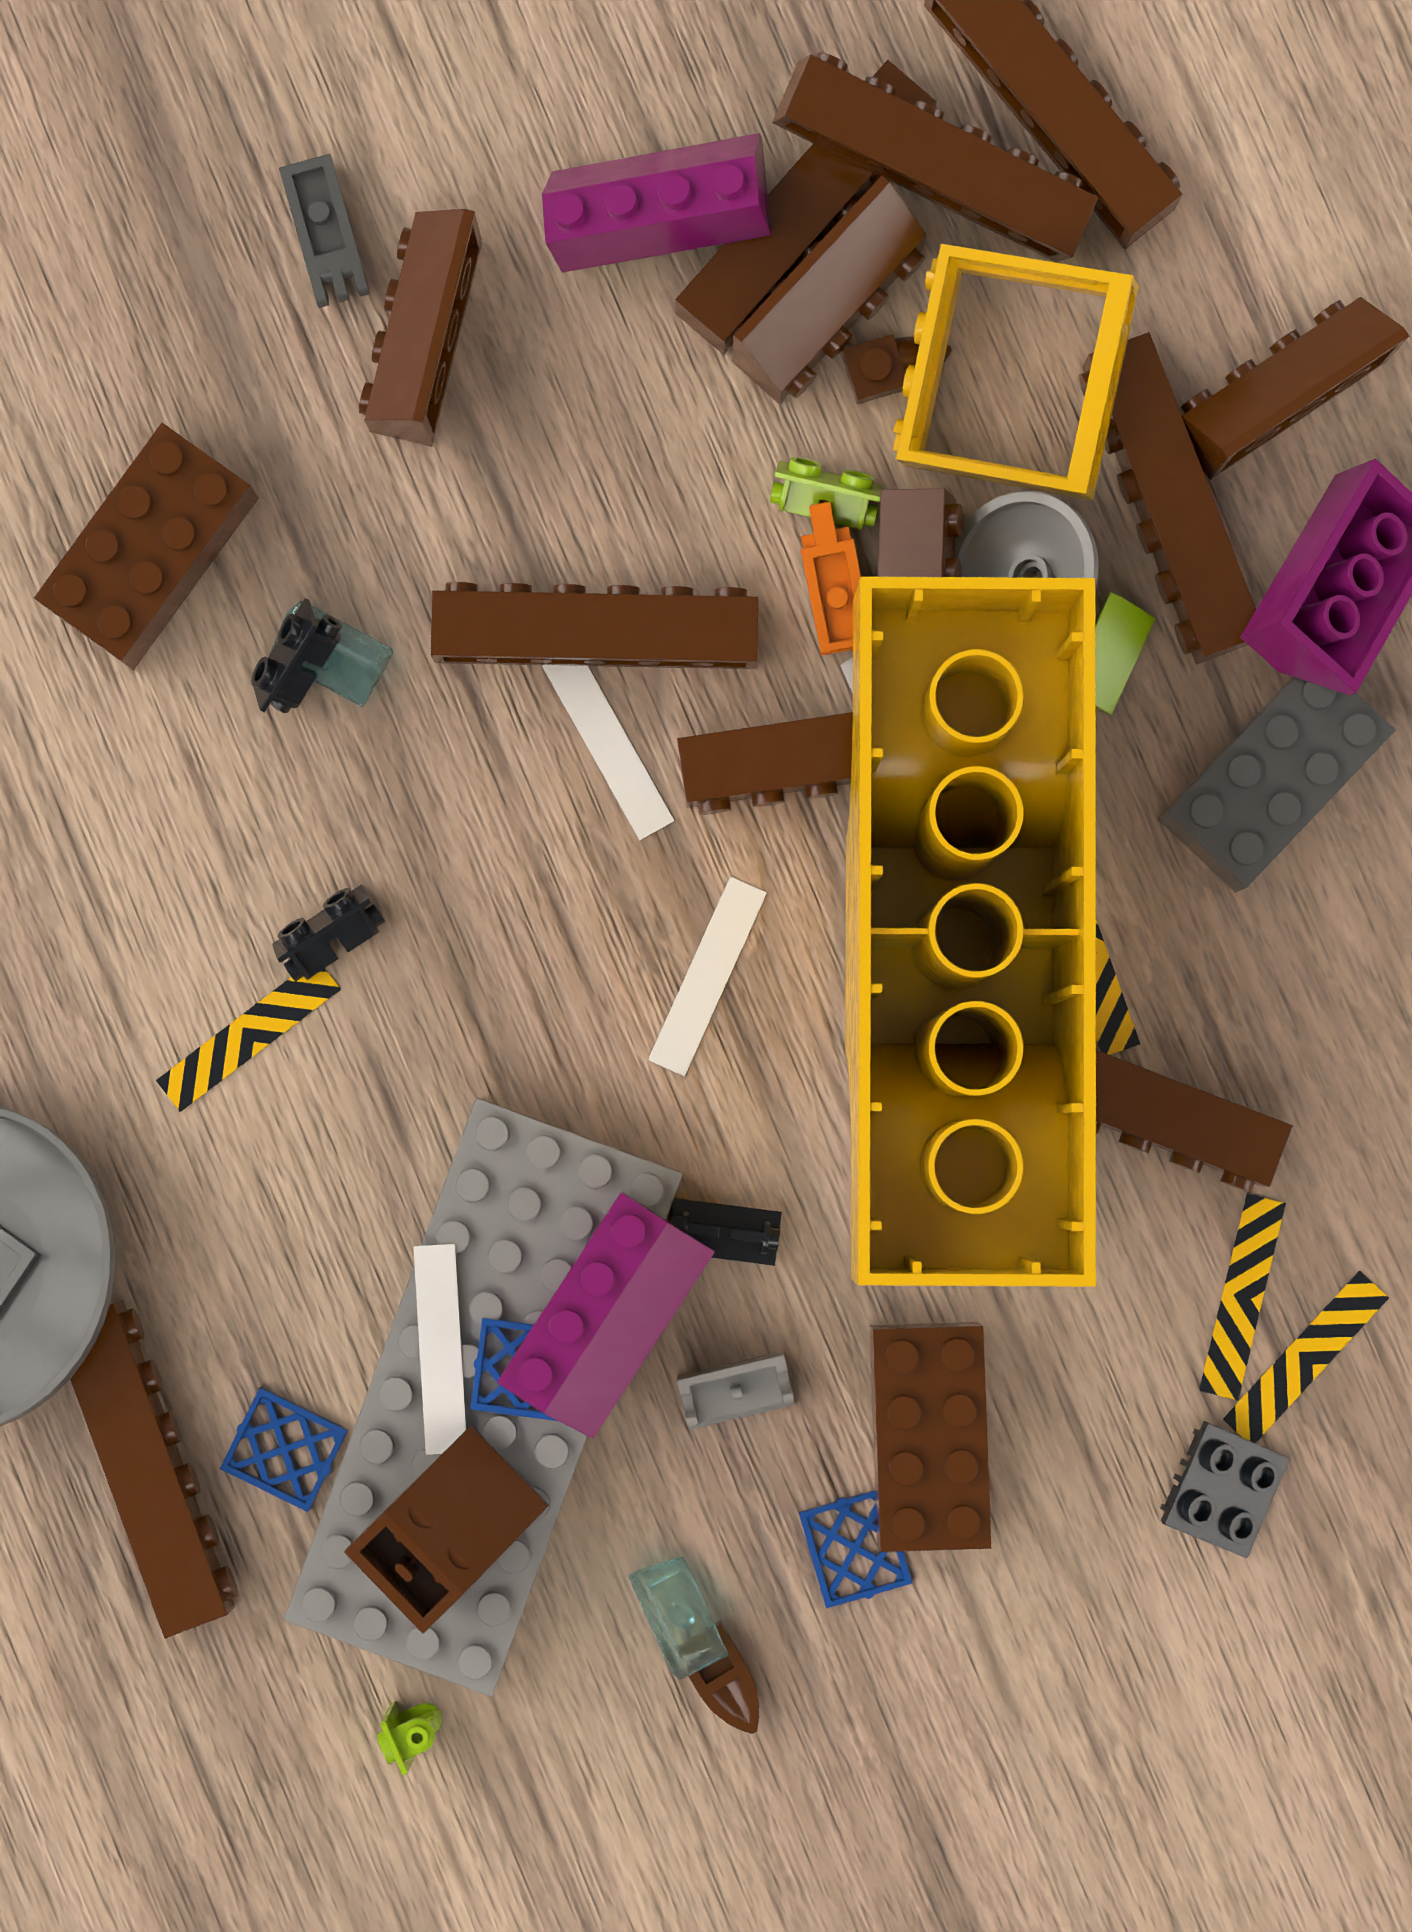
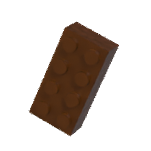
M161 422L34 596V599L134 671L259 497L250 484Z
M978 1322L869 1325L877 1545L880 1552L992 1549L983 1325Z

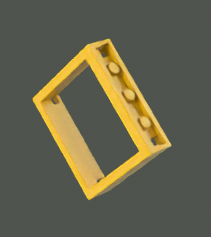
M941 244L938 259L933 258L931 270L926 272L925 288L931 291L927 312L921 311L915 324L914 343L919 344V350L915 366L909 365L904 377L903 397L908 398L904 419H897L893 432L896 434L893 450L897 451L896 460L907 467L1093 501L1139 290L1137 281L1133 275ZM962 273L1106 297L1068 476L925 451Z

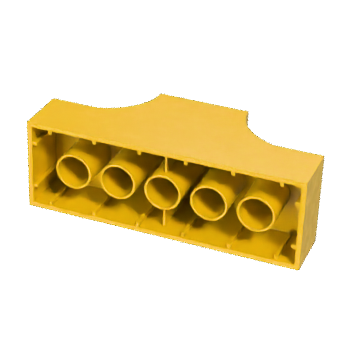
M860 577L853 599V731L850 808L846 836L845 1054L848 1063L851 1119V1279L857 1285L1096 1287L1095 578Z

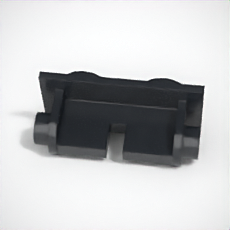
M304 598L295 615L289 614L284 619L278 633L277 644L269 657L264 656L259 660L253 671L251 683L254 687L259 710L264 713L270 703L276 710L282 713H288L291 708H298L317 677L314 670L306 668L302 664L306 661L323 668L341 640L339 633L342 628L341 623L329 615H323L321 620L316 619L309 599Z
M362 885L352 891L350 888H345L330 896L323 904L324 910L306 921L304 918H299L285 926L277 935L279 940L274 942L272 946L279 963L289 957L291 958L284 963V966L295 982L303 976L309 980L312 976L339 959L328 942L337 937L346 951L350 952L378 934L380 931L377 927L386 921L374 904L367 909L364 908L371 901Z
M674 1198L671 1223L714 1250L715 1253L711 1258L775 1266L782 1212Z

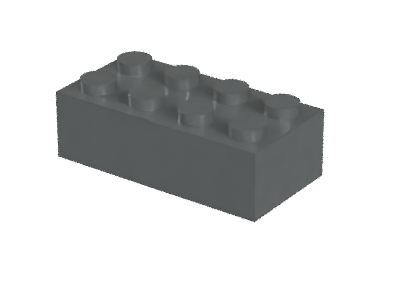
M1292 676L1163 812L1158 820L1236 893L1247 888L1396 729L1357 693L1347 695Z

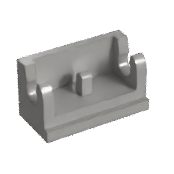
M783 1351L677 1376L678 1389L682 1398L689 1430L795 1405Z

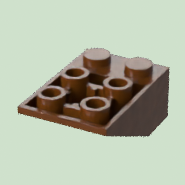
M471 1425L350 1543L344 1553L424 1634L540 1516L549 1504Z

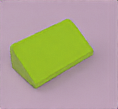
M1112 592L1105 598L1095 620L1096 710L1109 716L1113 714L1156 619Z

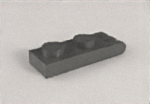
M331 154L279 167L318 308L329 306V297L324 285L329 283L334 284L339 303L350 300L344 281L347 278L354 277L355 289L360 297L370 294Z

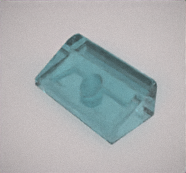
M299 601L287 611L285 618L289 614L295 615L303 601ZM312 606L316 619L321 620L323 615H329ZM338 620L342 625L339 631L341 640L323 668L304 661L302 666L316 672L315 682L363 707L389 663L393 650ZM277 635L276 640H275V642H274V645H273V647H272V649H271V652H272V650L274 649L275 645H276L277 642H278V635Z
M683 1556L639 1569L628 1575L668 1668L675 1677L681 1680L729 1655Z

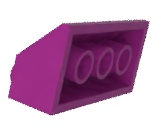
M760 133L552 171L542 193L545 244L562 273L771 235L763 142Z
M1376 458L1336 474L1240 638L1278 672L1347 695L1356 694L1412 596V492Z
M621 1191L497 1383L547 1416L594 1439L715 1251L624 1191Z

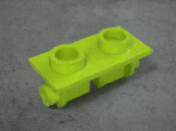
M791 457L789 463L779 461L774 477L785 479V482L783 484L774 481L769 503L779 505V511L811 517L809 506L819 504V499L831 503L835 524L849 526L858 530H862L863 525L874 527L878 506L870 505L868 502L869 500L880 502L883 485L873 483V476L856 470H843L842 476L821 471L822 465L820 463L801 457Z
M394 1701L390 1704L381 1720L380 1725L383 1731L377 1733L380 1749L389 1765L397 1762L402 1776L408 1774L415 1756L427 1751L432 1746L435 1740V1733L442 1724V1714L437 1706L424 1702L400 1712L397 1702Z

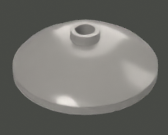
M1019 491L999 496L974 512L964 523L962 536L955 538L954 558L960 559L962 577L1032 578L1036 572L1041 571L1042 578H1095L1096 589L1099 561L1091 530L1076 510L1051 495L1035 491Z

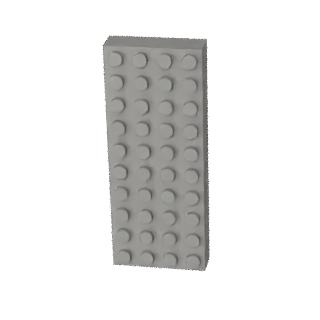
M475 1099L421 1246L455 1244L466 1429L472 1425L549 1506L424 1634L344 1553L350 1543L441 1455H426L414 1265L285 1614V1621L492 1697L587 1436L559 1421L470 1409L475 1377L474 1361L477 1359L482 1318L535 1324L620 1192L624 1191L666 1219L682 1177V1172L483 1099ZM499 1327L510 1343L525 1332L523 1330ZM493 1332L487 1335L485 1355L490 1359L505 1348ZM507 1354L494 1364L500 1375H502L512 1359L510 1354ZM488 1370L482 1374L480 1394L483 1398L499 1387ZM504 1392L489 1403L515 1407ZM518 1397L521 1403L525 1402L524 1400ZM530 1406L529 1408H527V1409H531V1410H538V1409H536V1408L533 1407V1406Z

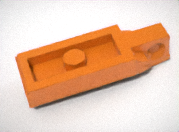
M830 502L809 506L814 534L801 536L803 549H800L821 656L853 650V599L861 577L854 539H851L849 526L835 529Z

